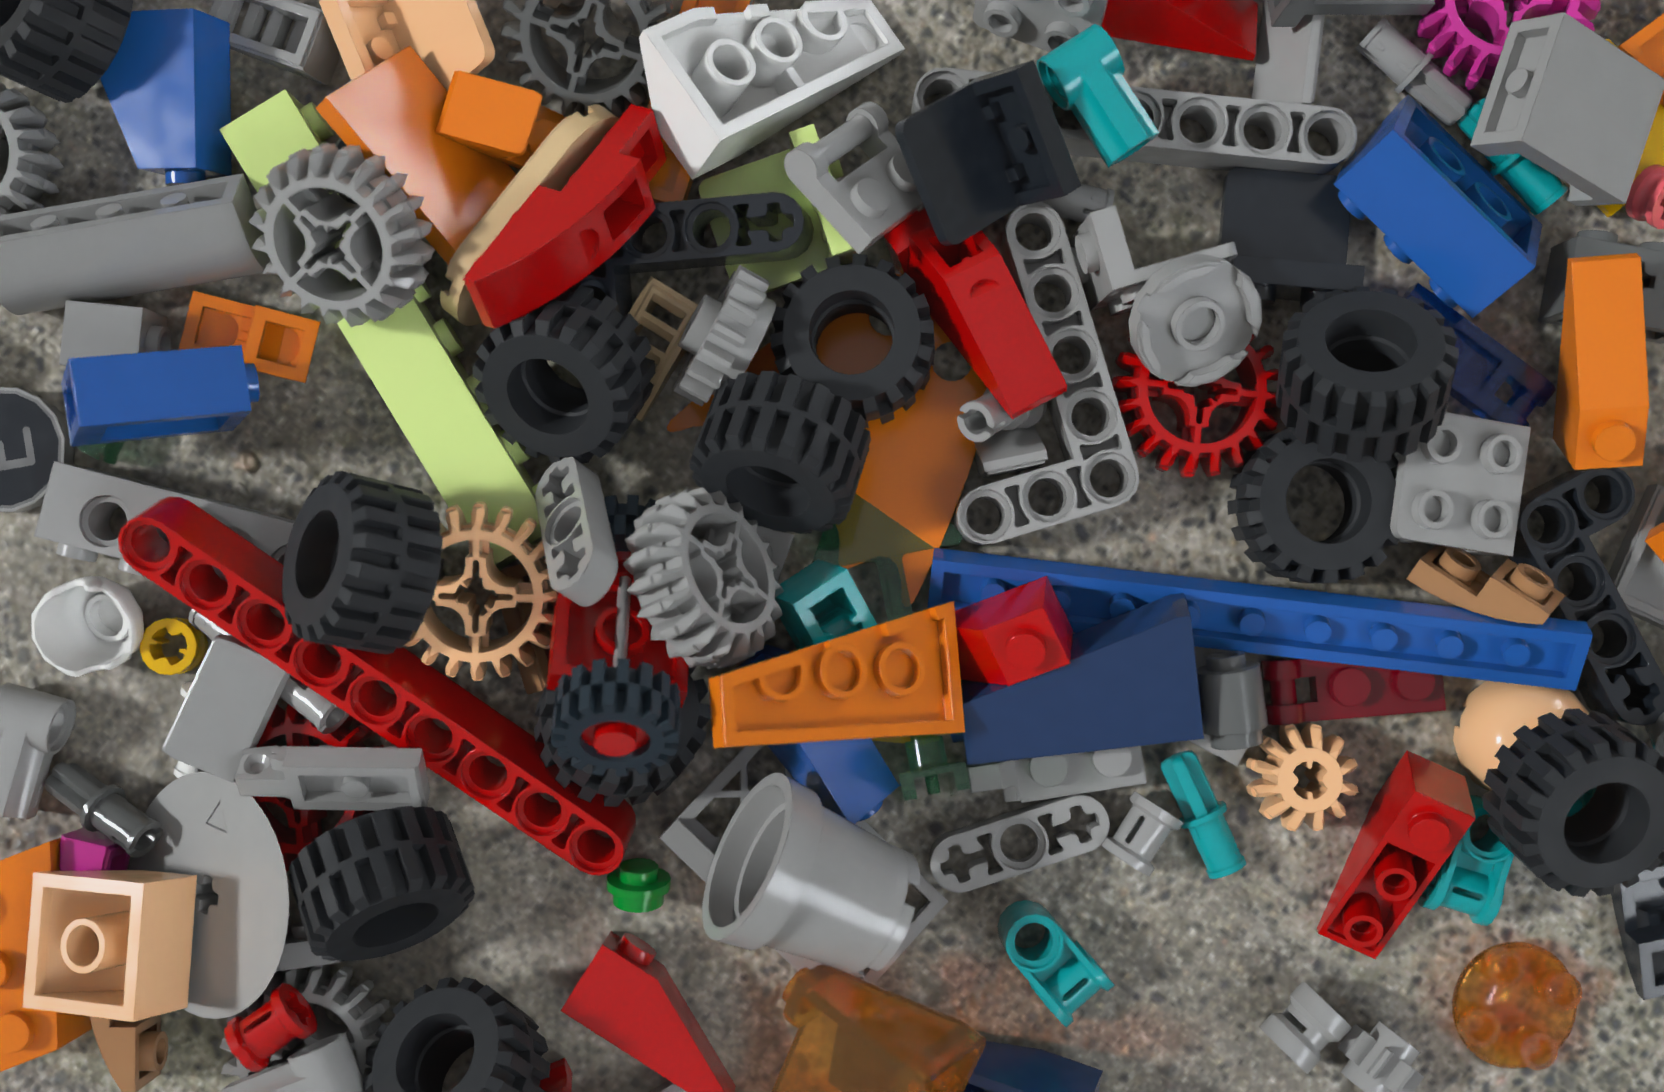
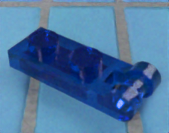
M1417 283L1409 287L1403 297L1409 298L1414 296L1425 302L1424 309L1437 310L1445 317L1444 326L1453 328L1457 337L1455 347L1459 348V357L1450 395L1482 419L1529 427V422L1526 420L1536 406H1545L1556 391L1552 382L1456 310L1444 304L1421 284ZM1504 381L1511 386L1514 392L1506 403L1494 395Z

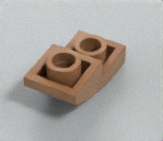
M1435 545L1421 557L1407 577L1408 581L1451 604L1478 614L1517 623L1543 625L1566 596L1553 588L1554 582L1547 574L1532 565L1525 563L1518 565L1507 559L1490 576L1481 570L1480 562L1468 552Z
M161 1015L135 1022L90 1016L101 1055L121 1092H137L161 1074L168 1056V1037L164 1031H161Z

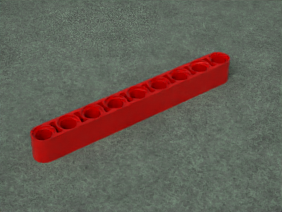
M169 496L157 501L133 517L121 528L118 536L119 551L124 560L133 569L396 747L422 748L427 768L582 872L600 876L611 873L620 865L636 827L635 812L625 799L618 807L604 806V795L596 793L591 802L578 798L577 796L582 787L574 782H571L564 789L555 780L560 771L557 764L546 768L540 758V754L545 747L544 743H535L534 736L430 665L424 664L420 658L404 647H396L393 653L378 654L333 646L340 655V657L331 654L324 644L304 641L303 638H298L293 633L292 625L288 624L285 615V603H283L282 593L283 564L197 505L182 497ZM156 527L160 528L167 535L170 543L166 542L159 535ZM212 566L217 567L224 573L227 581L222 580L215 573ZM268 604L276 607L281 612L284 620L276 617L271 612ZM378 680L389 684L396 694L385 691L379 685ZM432 718L443 721L451 731L438 727ZM486 756H493L499 759L505 767L491 763ZM539 793H547L553 796L559 803L550 802ZM592 829L606 832L611 838H603Z

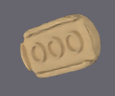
M599 104L588 106L587 116L584 117L577 111L564 118L549 133L465 238L450 260L445 277L452 282L449 291L440 290V303L447 313L466 326L482 323L463 277L538 185L558 191L564 188L571 175L577 172L602 141L605 133L618 121V117Z

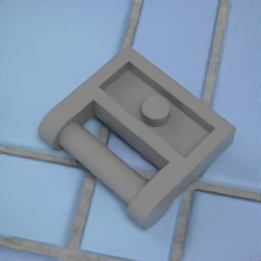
M873 102L862 103L849 112L846 123L815 143L805 142L787 153L784 159V168L789 179L858 254H861L923 206L898 141L888 130L889 121L887 114L882 107ZM859 146L868 155L870 160L837 182L828 172V166Z

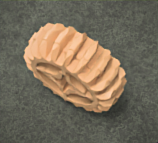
M476 502L472 508L471 522L467 523L461 508L458 505H452L446 509V521L449 529H446L442 523L440 525L442 550L452 544L469 540V554L465 558V569L462 574L444 576L442 580H437L432 601H435L436 606L449 607L457 611L464 621L465 635L469 636V638L460 636L447 628L438 619L430 605L417 632L413 631L409 642L405 645L407 647L414 646L421 639H424L430 645L421 658V661L426 665H431L440 653L449 657L450 659L445 667V674L448 677H455L464 661L471 663L470 674L474 681H482L486 674L487 662L492 661L496 673L501 678L509 676L512 671L511 653L525 667H529L534 663L536 656L528 641L541 648H550L551 632L541 623L552 626L554 606L548 603L556 601L557 591L549 583L547 564L542 560V557L545 556L543 541L541 540L533 546L527 540L537 526V522L532 518L525 520L518 532L508 527L513 517V508L509 506H503L497 515L496 522L490 523L488 522L486 503ZM490 542L507 549L516 556L525 567L531 582H522L521 577H511L500 572L494 563L493 549H490ZM478 569L479 578H482L484 589L495 591V594H499L498 597L490 595L481 613L480 605L476 604L475 594L459 589L461 586L469 587L475 579L474 574ZM518 602L533 603L531 614L521 627L509 635L489 640V629L493 624V613L501 608L516 607Z

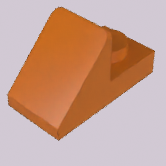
M459 70L454 71L435 133L521 170L549 133L566 117L542 106L543 95L541 93Z

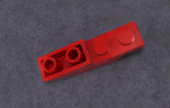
M631 104L614 126L605 133L602 141L577 172L571 175L564 188L558 191L538 185L519 210L511 216L509 222L483 254L475 260L470 270L463 277V280L484 326L496 329L530 313L561 295L610 258L636 233L656 209L649 182L666 162L667 156L653 109Z

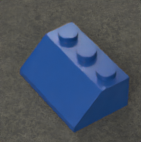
M1409 94L1345 162L1334 183L1340 190L1338 197L1341 203L1353 216L1360 220H1365L1368 217L1385 234L1383 237L1384 242L1395 257L1405 264L1414 262L1430 277L1429 285L1444 304L1451 308L1459 305L1472 319L1536 267L1542 224Z

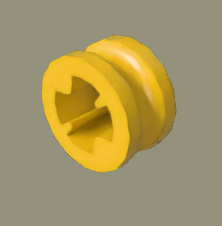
M179 617L164 618L153 622L145 629L140 643L142 660L149 669L164 675L183 674L193 671L202 663L208 649L206 635L201 630L194 628L188 618ZM167 632L171 636L183 635L185 637L187 648L179 649V652L185 655L182 660L177 656L165 657L163 654L162 644L170 642L164 638Z

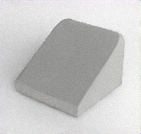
M1034 425L1026 429H1001L984 442H974L979 476H983V478L1039 467L1048 459L1046 448Z

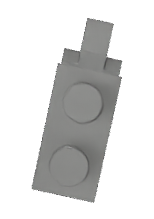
M275 745L244 748L237 774H235V782L240 796L283 797L290 799L293 809L380 811L404 806H412L413 808L427 807L430 796V786L422 748H398L395 746L385 748L335 747L330 745L318 747H278Z
M1141 746L975 765L965 764L968 787L971 793L1002 789L1005 802L1020 801L1025 803L1147 783Z

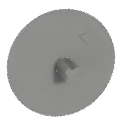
M207 772L191 773L172 781L155 797L145 814L159 821L162 824L160 828L163 829V832L155 847L147 854L138 858H130L129 870L197 875L188 1008L184 1010L199 1017L220 1019L240 1013L256 1001L268 986L277 969L284 949L288 927V881L277 837L269 820L252 796H240L235 782L231 783Z

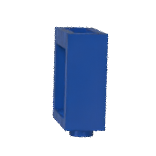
M242 345L68 358L61 381L71 447L233 431L252 411L251 403L258 402L260 396L255 364L244 363Z

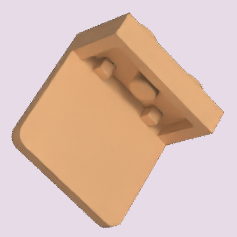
M475 0L319 1L351 81L410 45L448 91L454 71L460 70L477 75L493 61L495 56L493 42Z

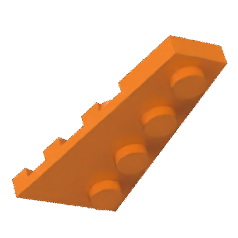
M954 601L709 678L713 748L942 735L965 732Z

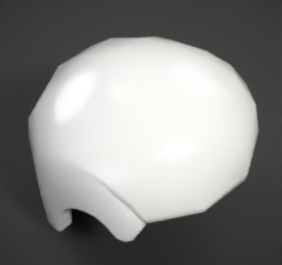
M102 576L77 578L57 586L44 594L31 614L32 640L43 659L65 675L79 677L90 672L111 670L131 659L132 654L139 650L144 634L143 612L130 589Z

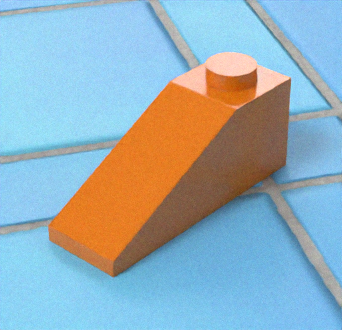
M1637 253L1568 258L1553 440L1574 470L1643 466L1649 414V389L1641 256Z

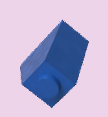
M194 8L132 11L122 44L112 63L100 78L137 168L165 175V185L167 186L206 180V177L232 175L231 148L219 130L231 122L230 23Z
M766 644L764 649L755 652L754 656L745 660L734 670L790 653V651ZM872 739L767 745L795 781L817 793L822 806L854 824L874 815L881 808L883 800L899 787L898 782Z

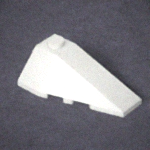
M871 0L805 1L800 9L769 10L767 4H751L746 7L744 12L716 14L714 7L692 8L644 29L639 36L651 108L653 109L660 135L692 180L742 155L898 57L905 49Z

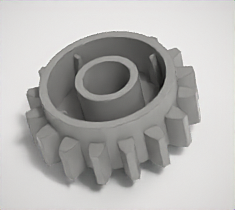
M739 265L737 270L732 273L727 285H724L717 300L707 294L704 295L690 318L678 344L679 347L688 352L686 354L687 358L677 374L678 377L673 385L674 392L703 406L704 402L707 403L711 395H715L716 390H719L721 383L728 378L736 379L738 374L745 373L764 338L776 309V302L767 298L765 294L770 284L768 280Z

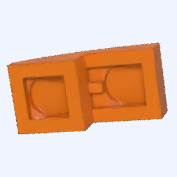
M193 290L178 350L242 345L244 363H254L258 373L306 384L321 322Z

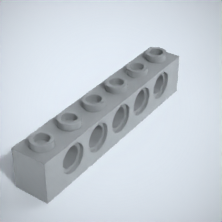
M54 461L34 537L58 542L56 554L73 559L96 562L98 553L120 558L118 570L143 576L124 560L119 551L118 538L111 531L110 518L118 507L124 510L128 522L163 498L169 496L182 497L197 505L283 565L289 536L295 520L82 465ZM156 527L159 535L166 542L170 543L167 535L160 528ZM441 558V561H440L441 568H440L439 578H440V575H441V571H442V567H443V563H444V558ZM212 566L215 573L222 580L227 581L224 573L217 567ZM268 604L270 609L278 610L276 607Z

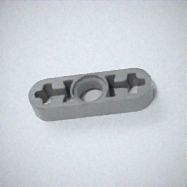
M572 456L562 457L561 461L554 462L541 477L536 489L535 500L550 585L554 590L576 604L587 607L599 601L611 587L617 574L618 559L599 476Z
M1087 793L1050 798L942 834L935 840L930 849V869L937 883L944 889L955 893L968 892L1097 849L1108 835L1110 827L1109 817L1103 805ZM1074 806H1079L1085 814L1094 813L1095 821L1089 822L1086 825L1088 835L1078 838L1072 830L1055 833L1053 836L1059 842V846L1049 850L1048 835L1044 827L1037 820L1039 816L1048 814L1049 823L1052 826L1066 823L1071 819L1069 809ZM1015 824L1029 826L1036 835V845L1033 852L1022 859H1012L1006 856L1000 846L1003 832ZM989 833V847L996 861L1000 864L998 867L988 870V862L984 856L967 863L968 874L963 877H957L953 869H941L940 863L946 862L949 859L948 848L959 845L964 854L983 850L977 837Z

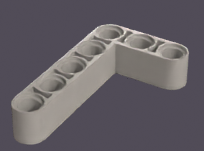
M1041 202L1019 206L1010 215L1000 238L1001 253L1052 356L1055 345L1059 343L1072 344L1083 355V367L1076 374H1068L1060 370L1068 385L1067 391L1047 402L1064 462L977 487L963 495L958 501L953 513L954 527L961 538L977 546L997 543L1117 507L1130 500L1139 484L1138 467L1063 221L1056 210L1050 205ZM1028 223L1039 226L1047 237V246L1037 251L1025 249L1016 239V227ZM1043 283H1050L1060 288L1065 296L1064 309L1059 312H1048L1039 307L1034 299L1035 287ZM1077 403H1088L1098 409L1102 424L1096 435H1084L1075 429L1071 414L1073 407ZM1097 463L1109 464L1119 474L1120 485L1118 491L1112 497L1107 498L1099 495L1091 485V471ZM1036 481L1051 483L1059 493L1060 503L1058 509L1050 516L1038 514L1029 504V490ZM975 499L989 500L996 505L999 511L1000 520L998 527L990 534L976 533L967 522L966 513L968 506Z

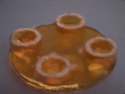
M1526 942L1500 943L1477 954L1461 972L1452 997L1453 1021L1463 1043L1483 1061L1497 1067L1509 1069L1525 1067L1537 1071L1547 1069L1556 1061L1559 1048L1565 1043L1573 1028L1577 1014V1005L1582 998V988L1577 978L1571 975L1564 964L1546 949Z

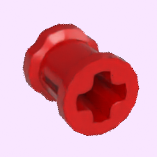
M282 983L271 991L270 1001L246 1018L243 1016L234 1017L227 1023V1027L224 1028L225 1039L231 1052L245 1068L252 1072H260L266 1068L272 1058L271 1055L295 1038L307 1039L317 1031L316 1017L310 1004L290 984Z

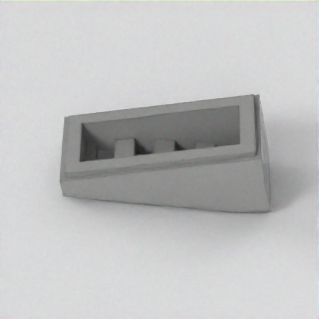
M213 0L208 14L230 23L229 42L231 50L325 85L330 83L340 58V52L322 9L294 0ZM245 1L247 3H250V5L248 7L239 34L237 35L233 33V30L239 17L240 11L242 9L243 3ZM268 11H271L261 41L258 42L257 40L263 27L264 21L266 19ZM294 20L296 22L285 50H282L289 28Z

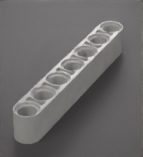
M946 67L934 68L925 73L917 82L911 114L926 107L924 101L927 97L940 93L948 95L976 78L993 72ZM1130 86L1158 129L1159 134L1124 161L1222 171L1244 167L1326 175L1351 154L1357 142V129L1352 118L1343 110L1330 106ZM1045 88L1052 109L1059 107ZM1182 119L1198 121L1206 131V142L1194 143L1186 139L1180 130L1179 121ZM1253 125L1261 128L1268 137V149L1260 150L1252 147L1244 137V126ZM1059 126L1070 155L1102 158L1082 127L1075 130H1067ZM1315 131L1321 133L1328 139L1331 146L1330 156L1319 155L1311 149L1308 143V132Z

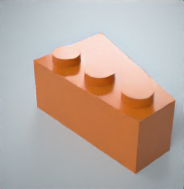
M61 838L0 860V1072L56 1051L92 1029L90 1016L23 1008L33 872L60 871Z

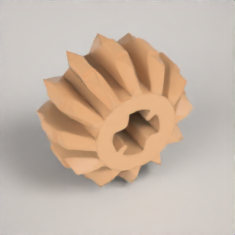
M1310 722L1304 726L1301 733L1293 724L1280 725V744L1274 739L1263 735V743L1259 746L1268 754L1265 760L1248 758L1246 761V767L1261 773L1262 778L1252 781L1246 788L1248 794L1253 797H1265L1259 809V812L1264 817L1273 819L1281 815L1282 827L1290 831H1296L1303 820L1309 828L1319 831L1324 828V810L1337 818L1346 816V810L1337 801L1340 793L1348 796H1355L1359 793L1357 785L1343 780V775L1352 772L1357 768L1358 764L1354 758L1339 756L1345 743L1340 736L1331 734L1323 739L1322 727ZM1298 765L1307 767L1304 773L1310 782L1305 788L1296 786L1299 780L1293 771Z

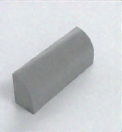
M244 174L0 215V304L15 315H24L65 308L66 300L94 303L262 274L266 265L271 260L268 253L252 249L256 239L264 235V232L248 222L257 209Z

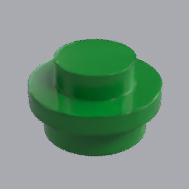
M632 858L623 861L619 868L608 873L606 888L613 895V905L618 909L634 913L649 912L663 905L664 895L671 888V876L667 871L659 868L658 864L653 860Z

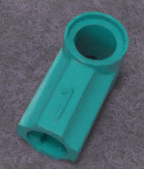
M1097 24L1091 25L1037 60L1036 66L1047 92L1061 109L1065 111L1071 109L1108 168L1133 155L1159 134L1158 129L1123 77L1125 69L1120 52L1114 41L1101 26Z

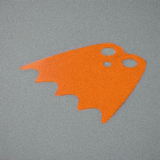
M852 313L843 315L833 320L821 333L816 346L817 355L823 365L835 372L842 374L863 373L873 369L885 359L892 347V336L876 332L871 326L868 314ZM934 321L936 350L941 344L951 342V340L937 322ZM768 343L755 353L745 372L760 375L761 371H775L780 374L774 362L776 360L771 349V343ZM931 365L930 379L925 389L917 391L915 394L916 402L907 411L900 407L893 412L895 419L884 424L881 423L880 418L868 421L869 428L865 429L870 431L871 441L855 496L846 519L841 524H835L839 532V565L850 569L879 556L891 559L899 570L901 600L904 607H909L915 601L932 565L934 548H939L976 452L974 441H970L962 434L957 423V416L964 414V412L959 410L961 406L983 396L987 389L972 367L964 378L957 381H947L940 378L934 372ZM711 395L707 403L704 402L703 406L690 402L670 420L667 431L677 432L691 427L703 426L714 395Z

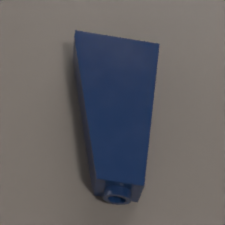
M1184 593L1168 595L1073 634L1071 662L1068 665L1011 686L961 680L965 732L951 734L953 743L964 742L968 765L1204 739L1191 615Z

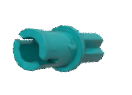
M1485 98L1475 102L1457 121L1458 127L1470 141H1472ZM1483 154L1493 166L1489 170L1490 174L1493 177L1500 174L1528 205L1534 216L1552 205L1569 189L1554 174L1520 154L1486 156Z
M1188 750L1175 753L1166 758L1161 763V770L1182 814V817L1179 818V820L1184 822L1181 828L1189 830L1207 868L1208 877L1210 879L1222 878L1242 869L1247 864L1246 860L1241 855L1223 814L1227 811L1228 807L1224 801H1217L1196 753Z

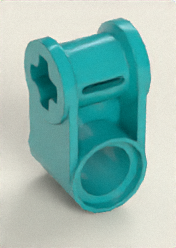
M1470 795L1476 819L1485 814H1488V817H1490L1491 815L1483 808L1482 797ZM1469 827L1418 899L1419 905L1431 910H1435L1439 906L1468 914L1472 923L1488 926L1493 922L1502 905L1504 885L1514 854L1499 841L1500 838L1491 831L1490 827L1483 838L1472 842ZM1454 887L1462 888V889H1465L1466 891H1463V890H1460V889H1457V888H1454Z
M1030 900L1016 901L1009 905L1000 915L997 926L998 936L1012 963L1027 978L1035 993L1066 1028L1074 1022L1072 1014L1100 989L1108 992L1115 986L1085 948L1077 940L1074 942L1048 910L1039 903ZM1039 923L1045 926L1044 937L1039 944L1031 948H1022L1015 945L1016 933L1024 925Z

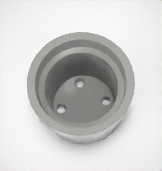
M773 773L762 779L748 793L736 810L721 838L705 886L702 905L703 927L707 936L715 941L746 950H756L766 946L838 968L857 977H866L863 970L867 967L878 972L886 966L907 934L915 907L906 904L905 899L908 882L919 887V865L914 855L910 852L887 843L822 806L819 796L813 790L783 773Z

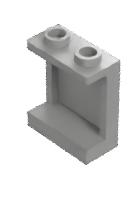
M1565 12L1511 22L1470 146L1486 156L1522 155L1569 183L1570 186L1566 200L1575 206L1626 204L1664 91V78Z

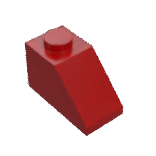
M1047 576L955 611L961 680L1011 686L1068 665L1071 662L1073 629Z

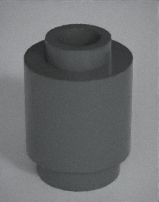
M1224 651L1205 656L1206 665L1197 668L1203 733L1209 735L1211 747L1217 750H1239L1260 745L1263 743L1262 729L1268 726L1260 663L1246 661L1245 652Z

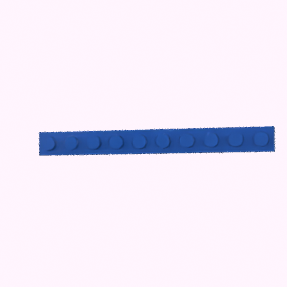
M934 548L927 607L928 609L954 601L956 611L1047 576L1073 632L1077 633L1168 595L1184 593L1191 615L1194 647L1243 651L1254 654L1576 691L1593 638L1592 631L1587 622L1548 618L1543 625L1517 623L1492 618L1461 607Z

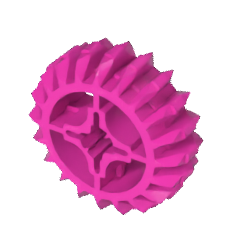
M1434 0L1435 5L1426 15H1421L1424 18L1419 21L1417 34L1418 38L1433 39L1426 50V54L1430 51L1434 55L1431 60L1445 56L1448 57L1443 68V74L1451 77L1460 69L1469 73L1465 81V86L1469 91L1478 85L1481 78L1489 79L1491 84L1511 22L1565 12L1594 32V24L1590 20L1595 19L1600 11L1601 0H1506V3H1509V12L1513 14L1508 26L1506 25L1507 11H1504L1505 5L1503 0ZM1467 27L1477 29L1483 33L1487 42L1475 36Z

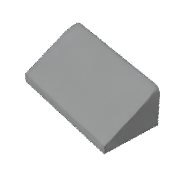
M1267 0L1263 1L1251 99L1310 105L1314 102L1325 15H1304L1296 27H1272Z
M215 636L164 742L162 751L178 761L234 783L235 774H237L244 748H254L257 746L290 674L234 636Z

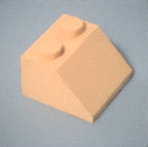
M148 870L33 872L23 1008L130 1022L188 1008L197 875Z

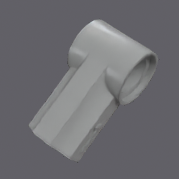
M9 682L0 687V817L26 820L36 816L53 755L59 752L66 744L75 723L76 705L73 700Z
M341 1032L307 1045L290 1055L287 1061L234 1081L222 1089V1092H364V1081L346 1032Z

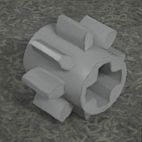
M1378 1021L1370 1033L1355 1024L1338 1046V1049L1350 1059L1341 1073L1364 1092H1414L1424 1078L1423 1075L1411 1066L1421 1052L1380 1021Z

